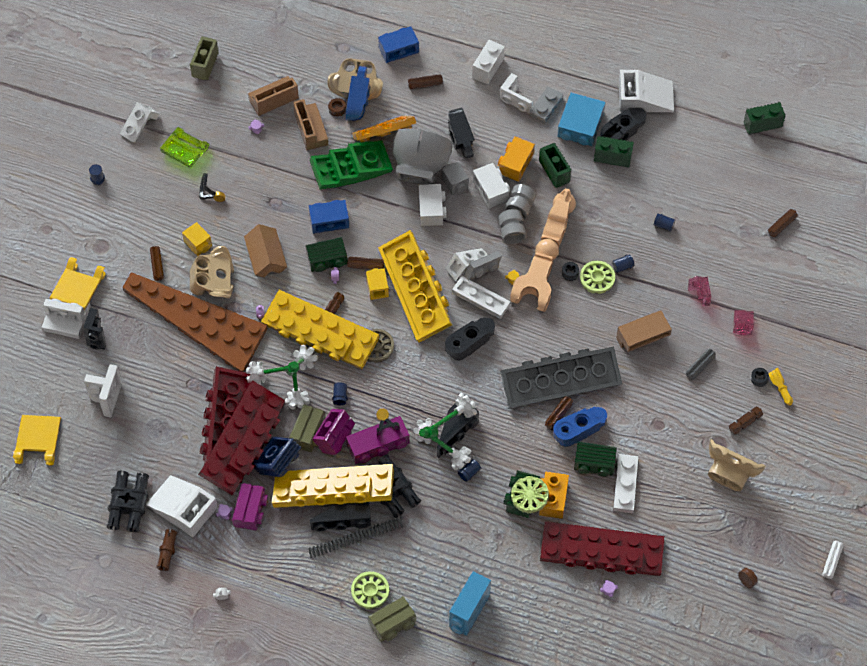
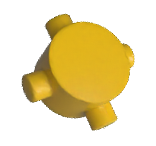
M512 270L508 275H505V279H508L511 285H514L515 280L520 277L516 270Z

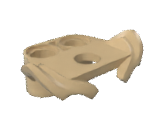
M352 58L345 59L338 72L330 74L327 79L329 90L345 99L348 98L346 93L349 94L351 76H357L359 66L373 69L366 77L370 78L369 100L380 96L383 82L377 78L376 68L372 62ZM349 65H353L355 67L354 70L351 72L346 71V68Z
M218 246L210 254L200 255L195 259L190 268V290L194 295L200 296L208 291L209 295L214 297H231L234 285L230 284V273L234 272V267L227 247ZM216 271H223L226 277L224 279L217 277Z
M710 439L709 453L710 457L714 459V463L708 472V476L715 482L739 492L742 491L749 477L753 478L761 474L766 468V465L758 464L716 444L713 439Z

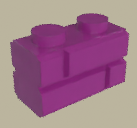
M331 409L312 440L319 446L318 448L322 453L336 455L342 450L346 436L351 435L355 422L349 418L345 410Z
M246 483L241 484L232 518L234 527L256 531L258 524L262 525L264 513H261L263 506L266 507L268 503V495H266L264 487Z

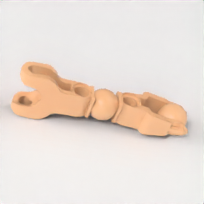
M564 189L554 197L553 207L549 212L541 241L536 246V253L529 271L515 280L510 302L518 304L524 295L533 294L538 298L537 309L543 312L546 311L551 299V287L547 280L553 266V261L559 254V246L566 232L569 214L576 207L575 198L569 189Z

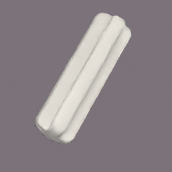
M833 541L822 573L823 577L833 578L844 546L842 542Z

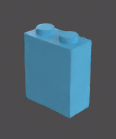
M570 93L558 126L557 137L563 140L578 142L581 145L592 146L605 111V101Z
M472 571L449 611V627H451L453 632L466 636L469 634L490 597V579Z

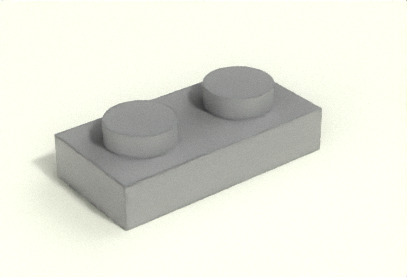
M547 86L529 111V116L546 123L563 99V94Z
M496 251L470 262L465 272V277L471 280L475 277L479 278L489 271H495L500 265L502 255L499 251Z

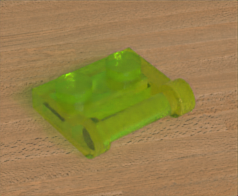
M177 127L160 147V150L165 155L191 168L200 156L208 150L209 143L200 141L184 132V129ZM181 138V139H183V140H185V141H187V142L193 144V145L196 146L197 148L195 149L194 147H192V146H190V145L184 143L183 141H181V140H179V139Z

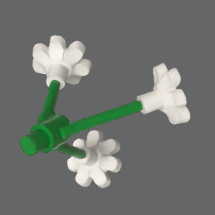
M301 345L300 351L295 350L293 353L296 359L290 362L288 366L266 369L263 368L261 362L251 361L249 363L250 367L246 369L247 374H250L247 377V381L250 383L253 380L258 384H263L265 382L264 376L270 373L285 371L289 376H292L294 388L292 392L289 391L287 393L284 404L289 405V408L293 410L296 406L302 408L304 404H310V400L307 398L309 397L308 392H300L298 388L297 372L299 365L301 370H306L307 367L310 369L314 368L315 364L313 361L318 360V355H313L314 348L309 347L306 350V346Z
M463 393L458 395V399L455 401L458 407L451 414L433 425L430 418H427L425 423L422 420H418L417 425L419 427L413 429V433L418 434L416 437L418 442H422L424 439L426 444H430L431 440L446 449L453 457L451 463L454 470L463 468L464 462H470L471 458L468 455L471 453V449L465 446L460 450L450 448L438 439L439 426L455 415L464 413L465 417L469 418L477 414V411L473 409L475 408V403L473 401L469 402L470 398L467 395L464 396Z

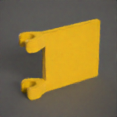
M70 257L66 269L50 296V300L58 299L64 303H77L85 310L100 281L106 275L105 267L97 266L92 277L76 272L78 268L77 259Z
M21 416L16 448L13 453L15 464L23 463L24 451L46 452L44 457L46 465H54L61 417Z

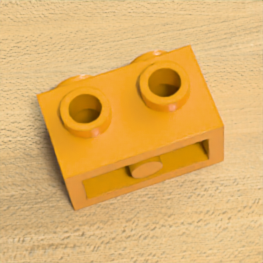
M516 136L512 142H508L505 155L501 156L498 161L502 175L519 182L534 155L535 144Z
M545 471V477L540 479L548 487L549 499L545 507L539 511V516L563 519L569 475Z

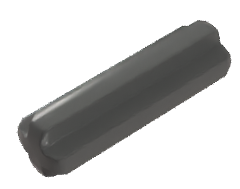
M710 348L707 349L686 371V376L694 380L715 358V351Z

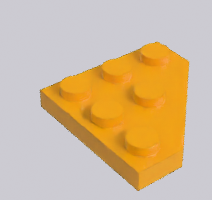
M399 116L352 133L354 140L365 142L370 140L372 136L384 137L390 135L391 131L411 129L412 125L416 124L414 116Z

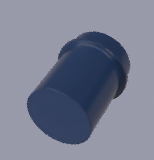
M98 164L92 165L89 168L90 180L94 185H101L105 179L102 167Z
M658 213L653 225L671 232L676 219Z
M630 254L612 261L616 273L635 266Z
M337 382L334 384L333 404L338 406L346 404L348 400L346 383Z
M471 459L469 463L458 471V475L462 480L468 482L481 470V466L475 459Z

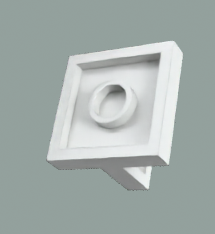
M45 299L43 306L46 317L42 330L79 339L91 307L90 303L83 310V307L77 303L69 304L58 299Z
M110 364L105 378L86 374L84 380L89 399L100 403L103 415L106 417H112L122 386L118 367Z

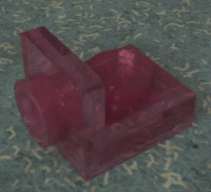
M696 276L688 280V291L697 290L698 300L701 299L702 306H710L711 291L708 277Z
M734 311L733 333L742 336L752 335L754 328L753 311Z

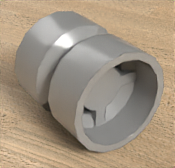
M523 184L515 185L510 194V199L506 203L505 211L519 210L522 213L523 219H525L536 197L535 191Z
M512 209L502 212L498 219L503 242L512 245L526 239V231L521 211Z

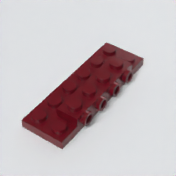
M215 367L213 385L210 390H207L205 401L209 402V405L205 408L203 416L204 419H207V424L202 429L205 443H202L200 447V454L203 455L204 463L250 384L247 381V377L250 374Z
M252 380L198 475L233 495L244 475L249 476L255 465L251 463L254 459L258 460L263 452V449L260 447L263 443L266 445L272 436L269 431L271 428L275 429L280 419L277 417L285 400Z
M545 521L540 561L564 564L567 567L583 566L589 570L598 568L604 569L607 572L622 571L629 575L638 573L661 576L665 536Z

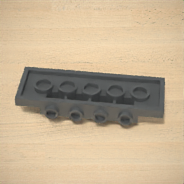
M614 346L589 351V348L582 349L575 355H571L570 352L563 353L557 359H552V356L544 357L538 363H533V360L522 362V366L501 370L500 373L508 408H516L622 385Z

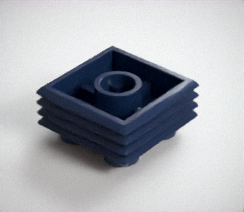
M272 437L263 448V452L258 460L255 459L252 463L255 465L254 469L260 475L282 477L287 473L289 464L299 457L298 452L301 450V446L296 444V441L292 438Z

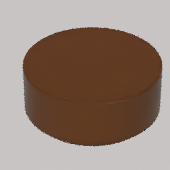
M340 98L332 99L328 104L329 113L335 117L344 115L346 112V102Z
M743 568L738 572L740 581L747 588L751 589L758 583L757 576L751 569Z

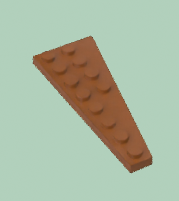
M132 272L123 285V291L148 306L151 311L158 313L165 321L175 325L179 331L196 343L210 350V353L217 355L227 365L233 366L240 372H245L268 329L266 324Z

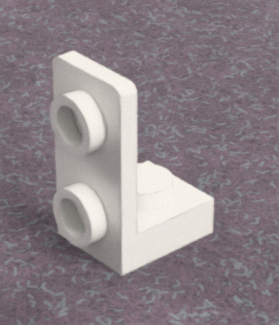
M511 73L500 88V99L507 104L517 107L520 111L529 113L533 108V102L515 93L518 89L517 76Z
M137 102L120 134L128 140L136 142L146 122L150 118L157 120L160 113L145 104Z
M482 248L457 252L446 266V270L457 282L461 276L464 277L470 262L487 256V253Z

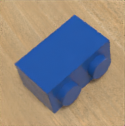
M412 26L378 36V47L386 63L419 53V41Z
M334 200L332 202L309 205V216L313 234L349 228V216L345 200Z

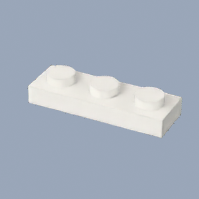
M463 276L460 277L452 289V294L499 319L503 317L510 307V301Z
M618 455L613 511L633 513L638 456Z

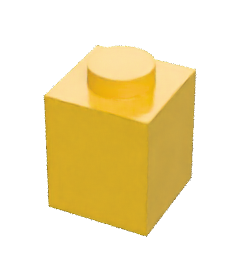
M197 222L182 232L184 243L197 257L202 253H206L212 247L211 236Z
M375 268L366 271V282L370 300L389 297L385 268Z

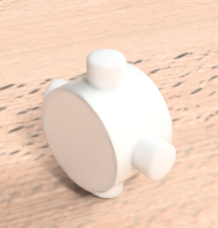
M218 588L213 596L218 600H225L229 597L228 594H231V591L227 588Z

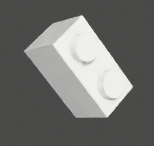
M488 40L472 66V78L488 85L504 60L505 46Z
M491 163L473 170V182L488 208L509 200L511 190L508 183H504L499 168L496 169L495 165Z
M441 184L419 185L421 226L443 225V218L447 217L446 207H442V202H445V191H441Z

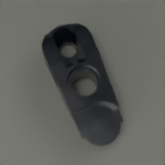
M462 107L450 110L448 113V128L455 150L461 148L465 159L473 157L471 145H473L475 138Z
M629 107L604 124L600 137L627 141L645 124L646 111L642 108L631 109Z
M480 318L475 322H469L446 338L445 351L455 360L465 359L490 340V337L494 335L495 322L491 318Z

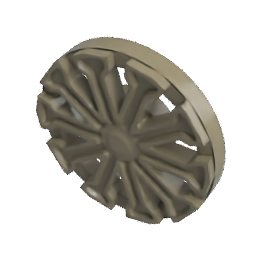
M370 329L381 335L367 361L378 363L387 360L394 350L392 336L382 329Z

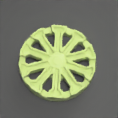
M591 261L581 269L580 281L583 288L587 289L588 292L602 294L613 287L615 272L606 262Z
M527 476L519 479L512 487L511 498L514 506L520 511L534 513L545 507L549 499V491L547 485L541 479Z
M364 572L354 579L351 586V594L355 603L365 609L378 608L387 601L389 584L385 577L377 572ZM372 598H373L375 604H371V599H372Z

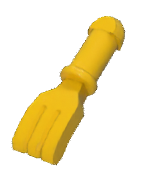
M776 368L768 373L770 380L774 385L778 386V391L781 393L784 403L790 406L793 404V398L790 396L787 386L784 385V378L780 369Z

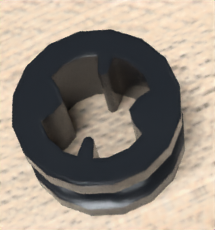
M574 262L565 263L562 267L563 278L568 281L576 280L579 275L578 265ZM567 269H569L570 271L574 270V273H567Z
M764 368L754 369L751 374V382L758 387L765 386L768 383L769 377L767 370ZM756 375H763V380L760 378L756 379Z

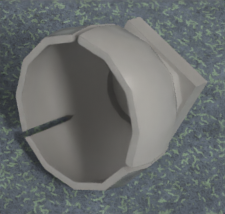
M399 129L393 140V154L398 163L396 167L398 179L421 185L436 184L435 174L448 163L452 153L453 142L446 137L423 131L421 141H419L421 130Z

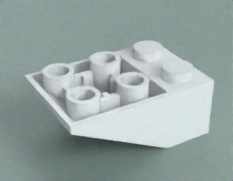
M620 70L618 82L620 112L625 111L629 107L631 109L642 108L646 112H674L673 81L640 70Z
M171 475L146 504L152 511L192 538L218 508L215 497L200 487Z

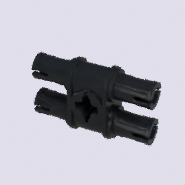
M384 455L386 459L382 456L378 463L380 465L393 464V486L395 487L392 488V500L380 501V503L386 505L393 517L396 518L398 517L397 513L401 516L405 511L396 500V497L403 495L411 508L415 507L414 503L416 506L419 505L421 499L412 489V483L402 473L403 470L395 466L389 455Z
M117 471L115 486L111 489L110 505L107 508L110 512L107 524L108 529L113 530L114 526V530H119L121 514H130L126 530L133 532V529H135L134 533L139 532L141 516L145 514L146 498H148V492L146 491L149 479L148 474L143 473L142 478V473H137L135 488L127 489L130 474L123 471L122 475V471Z

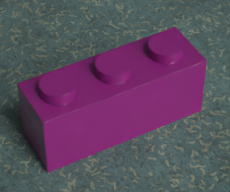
M401 416L390 419L391 422L399 423V430L388 427L381 430V434L376 436L379 423L346 436V445L355 465L366 463L371 458L384 456L389 451L402 449L407 444H410V435Z

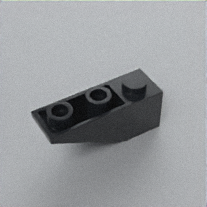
M456 403L448 410L447 416L458 407ZM473 408L477 411V414L467 418L464 413H461L445 422L440 440L452 448L455 442H460L465 437L466 432L470 428L473 429L479 423V411ZM438 444V458H440L443 454L446 455L449 453L446 449H444L442 446Z
M369 502L336 504L310 519L311 530L323 532L327 529L344 530L349 527L362 529L371 526Z

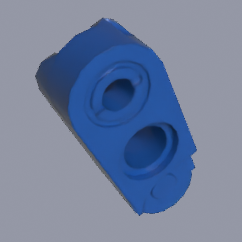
M359 66L357 76H351L346 120L357 121L362 119L366 107H368L371 86L369 84L370 78H366L367 67Z
M592 407L588 410L582 409L558 420L553 428L554 439L564 447L572 446L600 431V428L605 425L607 412L604 408ZM583 423L586 426L580 427L577 424Z

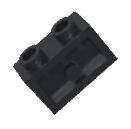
M90 308L83 327L86 344L95 350H105L106 343L103 327H101V318L97 309Z

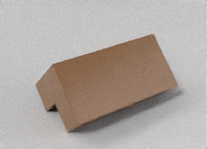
M286 76L248 93V99L258 116L299 99L298 85L293 77L289 78V76Z
M304 99L294 101V115L306 150L329 145L316 103L306 105Z
M258 224L244 236L256 276L265 277L271 271L281 273L287 268L275 228Z
M660 310L619 326L616 339L621 348L625 347L627 352L670 336L672 329Z

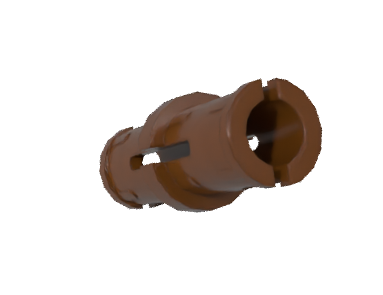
M170 529L165 530L163 543L159 547L160 556L156 568L163 571V567L165 568L164 571H169L171 557L175 554L174 545L178 532L171 529V533H169Z

